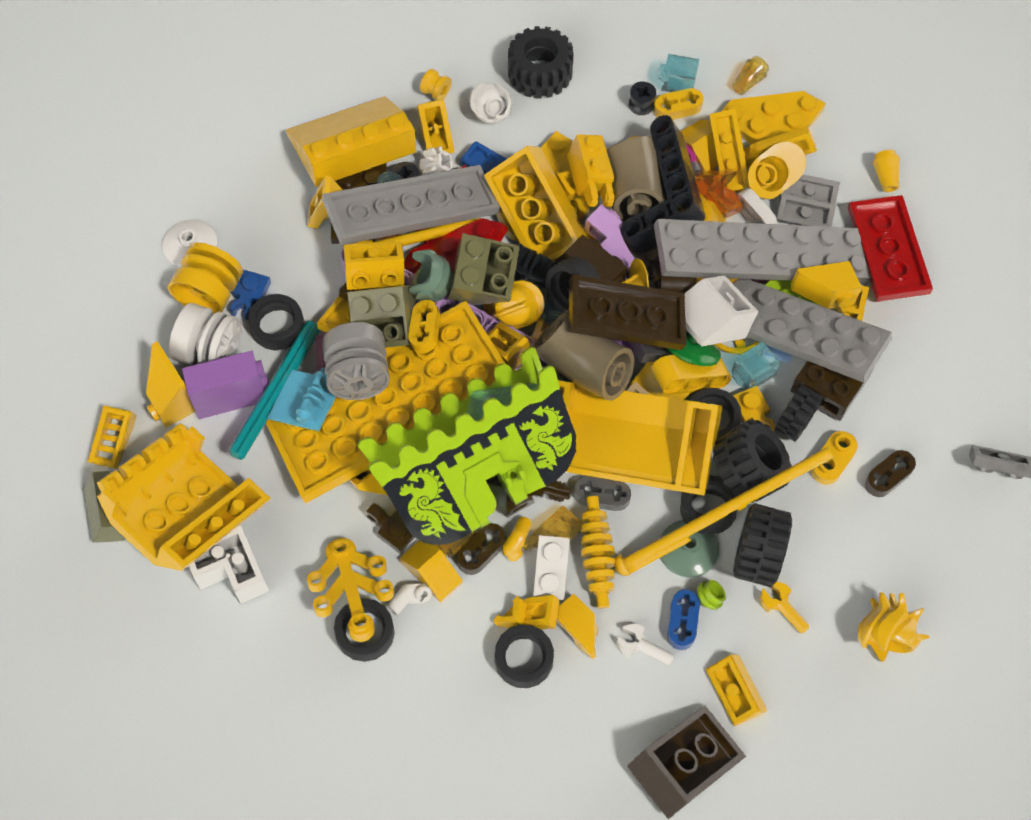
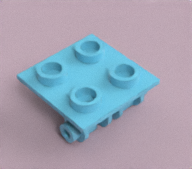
M321 368L315 375L292 370L267 419L319 431L336 399V396L329 392L326 385L325 368Z

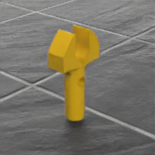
M776 582L770 587L778 594V599H772L762 588L760 602L762 608L767 613L771 610L780 611L799 633H804L809 629V624L788 602V596L792 590L785 583Z

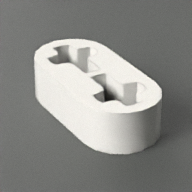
M746 188L734 196L737 208L750 223L778 224L774 213L752 189Z

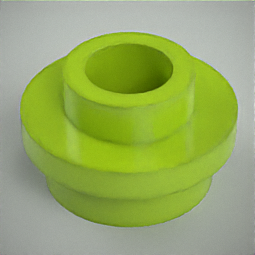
M703 581L697 587V596L704 607L711 610H717L722 607L723 601L726 599V593L717 581Z

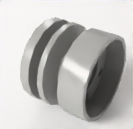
M350 322L331 329L324 336L322 348L326 363V385L330 393L346 400H362L380 394L388 386L390 375L386 360L385 338L380 329L365 322Z

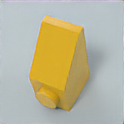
M850 261L799 268L796 270L790 288L793 292L825 308L831 309L837 307L847 308L854 305L862 286Z

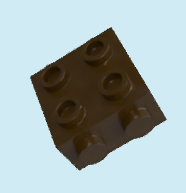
M583 234L564 252V260L568 257H579L589 262L595 268L600 279L615 282L626 280L627 267L623 261L617 256L610 255L597 241L590 240ZM565 271L564 281L569 290V280L572 274Z
M807 361L796 376L790 392L795 394L801 385H805L823 396L818 408L841 421L868 381L871 373L863 383Z

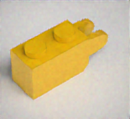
M577 134L567 154L577 195L585 196L587 206L596 207L598 196H601L605 207H612L615 200L612 183L615 178L603 136Z

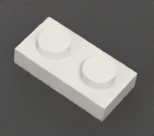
M539 535L533 597L554 595L559 600H564L570 538Z

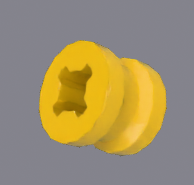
M431 68L421 80L420 91L425 95L431 94L434 100L444 99L451 88L452 79L448 76H440L437 70Z

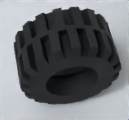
M534 26L532 30L527 28L523 30V34H516L515 40H511L508 48V77L512 86H516V90L520 93L524 91L525 96L531 97V95H535L539 99H542V96L547 98L553 97V93L560 94L562 88L568 87L573 73L574 51L572 43L568 42L569 38L566 35L561 36V31L557 29L552 31L551 27L545 26V29L540 28V26ZM543 60L549 63L535 64L533 63V61Z
M750 419L726 432L715 441L716 446L713 447L715 455L713 458L718 474L723 479L725 486H728L734 495H740L792 466L789 454L779 436L767 424H763L759 420L754 421ZM789 482L786 483V484H784L783 486H781V487H779V488L773 490L772 492H770V493H768V494L762 496L761 498H759V499H757V500H755V501L757 502V501H759V500H761V499H763V498H765V497H767V496L773 494L774 492H776V491H778V490L784 488L785 486H787V485L789 484Z
M757 503L752 504L748 509L733 566L735 578L767 587H772L777 582L784 563L792 529V516L790 512Z

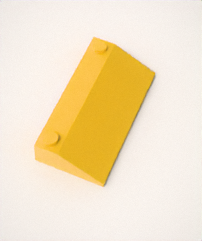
M558 381L576 433V453L566 472L705 495L714 456L713 447L716 446L715 441L718 437L723 406L623 391L618 398L609 401L592 394L575 383Z

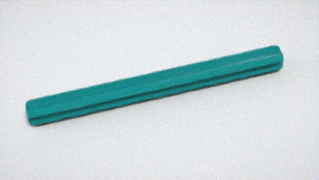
M307 321L230 446L229 451L233 458L242 460L247 455L268 420L267 417L291 371H297L320 333L317 323Z

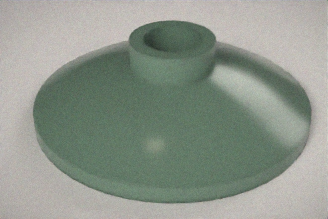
M679 520L670 524L663 531L661 537L685 525L684 521ZM696 532L689 536L691 541L695 543L694 548H688L683 545L662 556L661 561L668 570L678 576L693 578L704 575L713 568L718 559L719 544L715 534L709 535Z

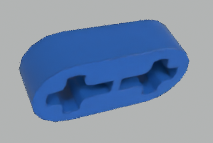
M688 589L678 591L673 596L670 605L667 640L677 650L690 648L697 635L700 601L698 596ZM682 599H688V604L693 606L689 607L686 616L681 615L682 606L679 603L682 602ZM680 623L685 624V634L690 635L684 641H679L678 635L673 634L678 632Z

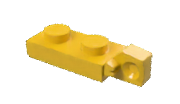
M809 126L783 133L743 148L746 166L750 167L756 158L779 142L789 141L797 144L803 150L804 155L816 152V142Z

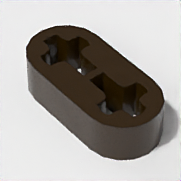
M897 450L872 469L865 481L868 493L875 497H884L909 478L916 466L913 455L908 451ZM903 461L906 463L905 468L901 467L896 472L893 470L897 462L901 463ZM885 475L888 477L884 485L877 486L874 484L876 479L880 480Z
M490 523L481 528L459 550L457 561L463 573L468 575L479 573L502 550L503 544L506 541V535L500 525ZM487 534L491 536L498 534V543L491 541L484 547L487 542ZM478 551L480 552L476 557L477 564L472 562L468 565L465 564L466 555L472 557Z

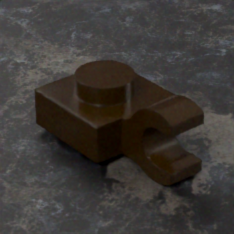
M373 503L366 510V513H368L367 518L380 527L377 537L401 555L415 537L409 532L399 513L395 511L390 517L376 503Z

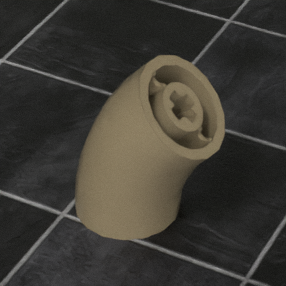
M651 136L628 139L606 149L615 178L612 183L615 196L613 210L619 215L622 224L627 219L666 201L664 182Z
M569 310L560 314L544 330L533 345L536 348L538 357L549 366H553L555 371L581 388L605 400L612 401L618 398L627 387L633 373L634 354L630 348L608 338L569 332Z

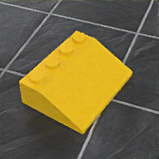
M385 96L286 129V134L315 187L320 186L325 175L332 177L336 181L416 153L414 127L404 111Z

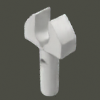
M629 624L622 627V631L632 635L636 641L628 643L624 639L617 637L616 642L623 655L631 658L633 653L643 652L666 665L672 664L674 654L647 641L643 634L645 627L639 624Z

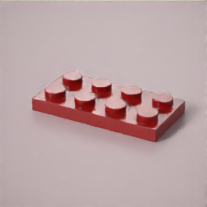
M903 195L850 202L847 209L853 228H858L871 277L869 280L876 302L931 294L933 286Z

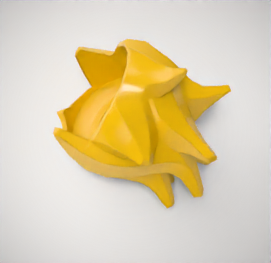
M880 592L879 603L874 598H871L872 611L859 623L857 630L858 641L864 649L867 648V645H871L881 662L885 660L889 651L910 653L918 647L922 640L930 638V636L925 634H917V622L924 608L908 612L904 593H899L898 602L893 593H889L888 600L886 595Z

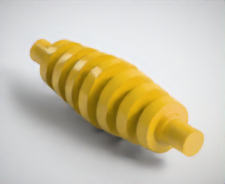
M589 496L586 498L588 510L582 514V522L586 524H583L581 533L585 534L581 538V545L585 546L581 549V557L586 559L583 561L584 569L593 570L585 574L587 581L595 582L588 585L589 592L596 595L597 608L605 609L610 607L608 594L614 590V583L607 581L614 579V570L609 568L615 566V559L610 557L615 554L614 546L609 545L613 542L612 535L607 533L610 531L609 523L602 522L607 520L606 511L600 509L598 496Z

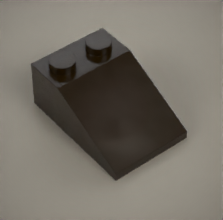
M704 705L644 749L627 767L667 819H670L742 761L746 755Z

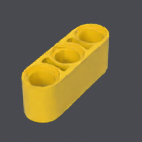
M667 355L656 360L651 366L663 393L667 395L694 393L705 388L721 389L732 380V376L722 358H720L716 365L699 366L688 363L675 355Z

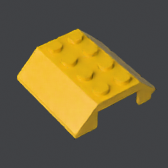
M180 423L163 435L165 440L163 438L157 439L141 451L142 455L136 454L119 466L120 473L114 470L97 482L101 491L97 498L110 524L153 565L183 571L270 500V497L250 478L238 486L201 452L205 437L193 426L187 430Z

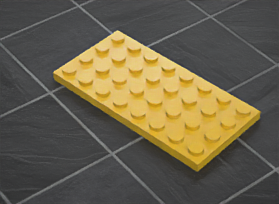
M467 301L441 314L438 342L432 351L424 354L417 353L412 345L386 347V360L390 375L388 386L380 394L367 399L346 400L336 397L319 431L269 419L266 421V425L305 504L369 469L370 462L357 445L359 440L371 437L379 444H383L387 441L386 429L390 423L398 422L404 428L410 429L414 426L413 414L418 408L424 407L432 414H438L441 411L440 399L445 393H454L462 400L468 396L467 384L471 379L479 378L487 385L494 382L493 371L495 367L505 362Z

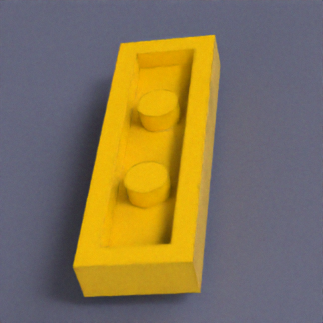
M731 109L709 114L723 194L741 192L746 188H750L737 110Z

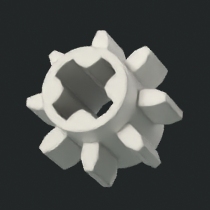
M441 146L424 150L423 154L425 157L419 163L423 175L449 171L453 167L451 155L447 151H442Z

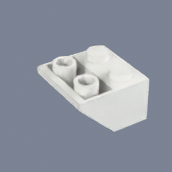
M725 275L704 278L685 293L686 330L701 347L745 339L758 314V310Z

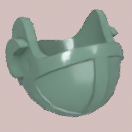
M433 250L413 252L412 258L422 265L414 276L412 282L414 286L409 287V292L415 295L416 300H431L433 302L442 300L450 292L454 275L448 261L442 256L437 255Z

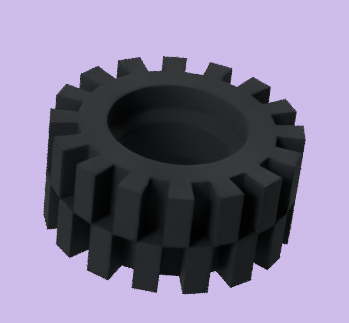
M801 385L783 411L775 426V430L796 442L813 418L822 402L823 396L805 385Z

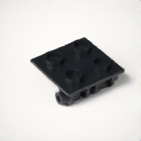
M518 243L517 245L520 247L515 273L520 275V280L545 287L546 275L549 269L558 264V262L541 253L537 255V251Z

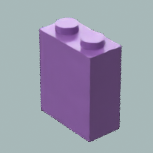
M253 351L182 368L187 393L199 419L256 405L269 384L262 360L256 361Z

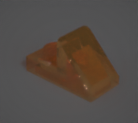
M703 171L694 174L699 192L706 200L715 203L724 218L739 213L744 207L736 193L727 187L738 171Z

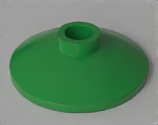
M686 331V346L683 350L667 348L676 357L699 366L716 365L721 358V353L716 345L701 347L688 331Z

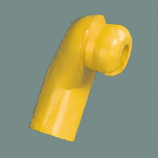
M527 517L518 518L513 531L503 544V554L507 556L509 561H517L523 555L521 548L532 525L531 520Z

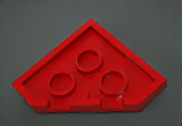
M480 218L411 250L404 260V269L416 274L422 264L412 258L413 252L433 250L437 255L442 256L448 261L453 271L457 247L463 233L501 242L508 229L504 223Z

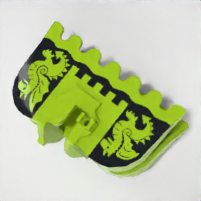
M529 347L521 353V367L518 370H512L505 363L498 364L493 371L495 380L492 384L487 385L479 378L471 379L467 384L468 396L465 399H459L454 393H445L440 399L441 411L438 414H432L424 407L418 408L413 414L414 426L412 428L406 429L398 422L390 423L386 429L387 441L385 443L379 444L371 437L363 438L357 443L359 449L370 462L368 466L370 472L385 490L407 529L416 539L427 544H449L466 537L479 527L483 528L490 524L488 517L495 512L497 504L486 480L494 475L497 476L514 505H518L528 498L527 494L548 486L568 470L576 453V433L562 397L555 368L549 365L542 368L535 347Z

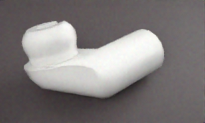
M405 584L388 602L386 607L398 616L407 604L428 602L432 597V591L425 584Z

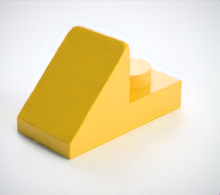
M325 175L309 203L307 227L318 229L322 221L327 220L329 217L323 203V194L342 190L330 176Z

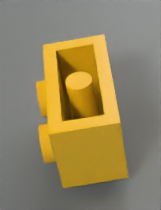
M401 241L344 245L347 290L404 285V256Z

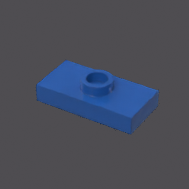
M475 141L461 157L460 165H466L467 167L481 165L484 174L507 160V158Z

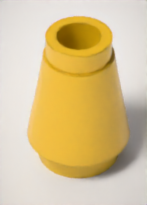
M883 150L876 153L873 166L883 191L893 192L898 190L900 157L896 155L895 150Z

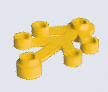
M338 538L327 545V560L319 571H313L308 574L307 584L312 592L323 591L327 585L326 580L339 567L340 575L327 593L314 599V612L319 617L329 616L333 611V605L345 591L352 615L348 622L350 637L355 641L364 642L374 635L375 629L373 619L364 613L358 588L376 595V598L380 601L391 600L394 596V588L389 580L377 582L352 570L351 563L369 570V573L374 577L383 576L387 571L384 557L376 555L370 558L357 552L356 546L351 540ZM377 564L382 565V566L379 567V568H374V567H373L374 565H377ZM314 580H321L319 583H312ZM382 589H389L385 593L380 592ZM322 604L328 605L325 608H318ZM365 623L362 626H357V624Z

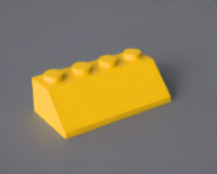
M527 145L484 174L519 242L537 251V255L541 253L552 260L560 262L564 260V252L582 234L590 239L541 147Z

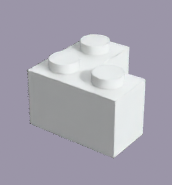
M242 526L232 530L189 565L200 590L229 578L240 604L269 591Z

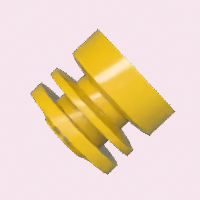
M196 242L190 244L186 255H184L181 261L182 267L177 268L167 288L175 300L183 306L192 302L212 309L213 314L223 312L231 297L229 292L234 291L237 282L243 274V269L239 262L227 252L207 243Z

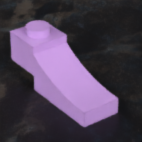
M601 204L586 219L584 230L599 242L606 252L612 256H617L623 261L627 267L625 279H628L630 265L635 258L621 235L622 221L614 210L607 209Z

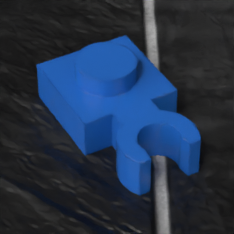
M243 269V274L233 291L236 300L230 305L231 315L236 316L239 309H246L244 317L245 320H248L253 303L255 304L258 299L265 297L271 284L270 277Z

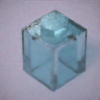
M668 54L666 64L661 63L658 79L663 80L661 91L675 92L694 88L699 59Z
M761 342L735 358L731 370L732 377L739 386H743L746 390L754 386L759 387L776 376L780 362L768 347Z

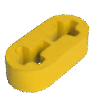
M694 88L662 94L656 98L654 114L656 117L668 115L672 120L698 114L702 109L703 94ZM666 105V107L670 108V110H666V108L662 106Z
M431 300L418 302L412 310L408 339L417 353L424 354L432 351L438 342L441 314L435 302Z

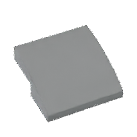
M802 175L793 185L781 193L777 221L794 225L805 224L807 226L832 227L840 182Z

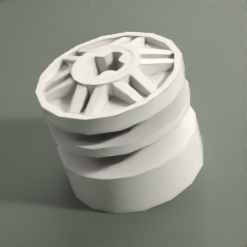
M192 302L185 305L179 313L171 332L169 343L171 358L193 366L197 363L201 364L236 355L242 334L240 318L232 315L227 316V314L222 312L213 314L212 309Z

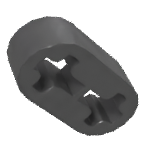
M592 476L582 477L576 482L574 497L580 505L587 507V497L584 496V491H582L585 490L586 486L591 487L592 493L590 496L599 497L600 509L621 511L630 503L631 490L624 482ZM615 491H621L622 497L619 502L614 501V496H612Z

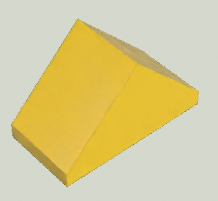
M444 99L417 104L419 129L425 149L441 146L442 151L454 153Z
M499 322L487 334L505 364H508L512 370H515L521 364V353L531 347L525 336L502 322Z
M419 540L399 558V562L421 584H425L431 589L432 595L440 603L463 583V580L441 549L431 544L423 543Z

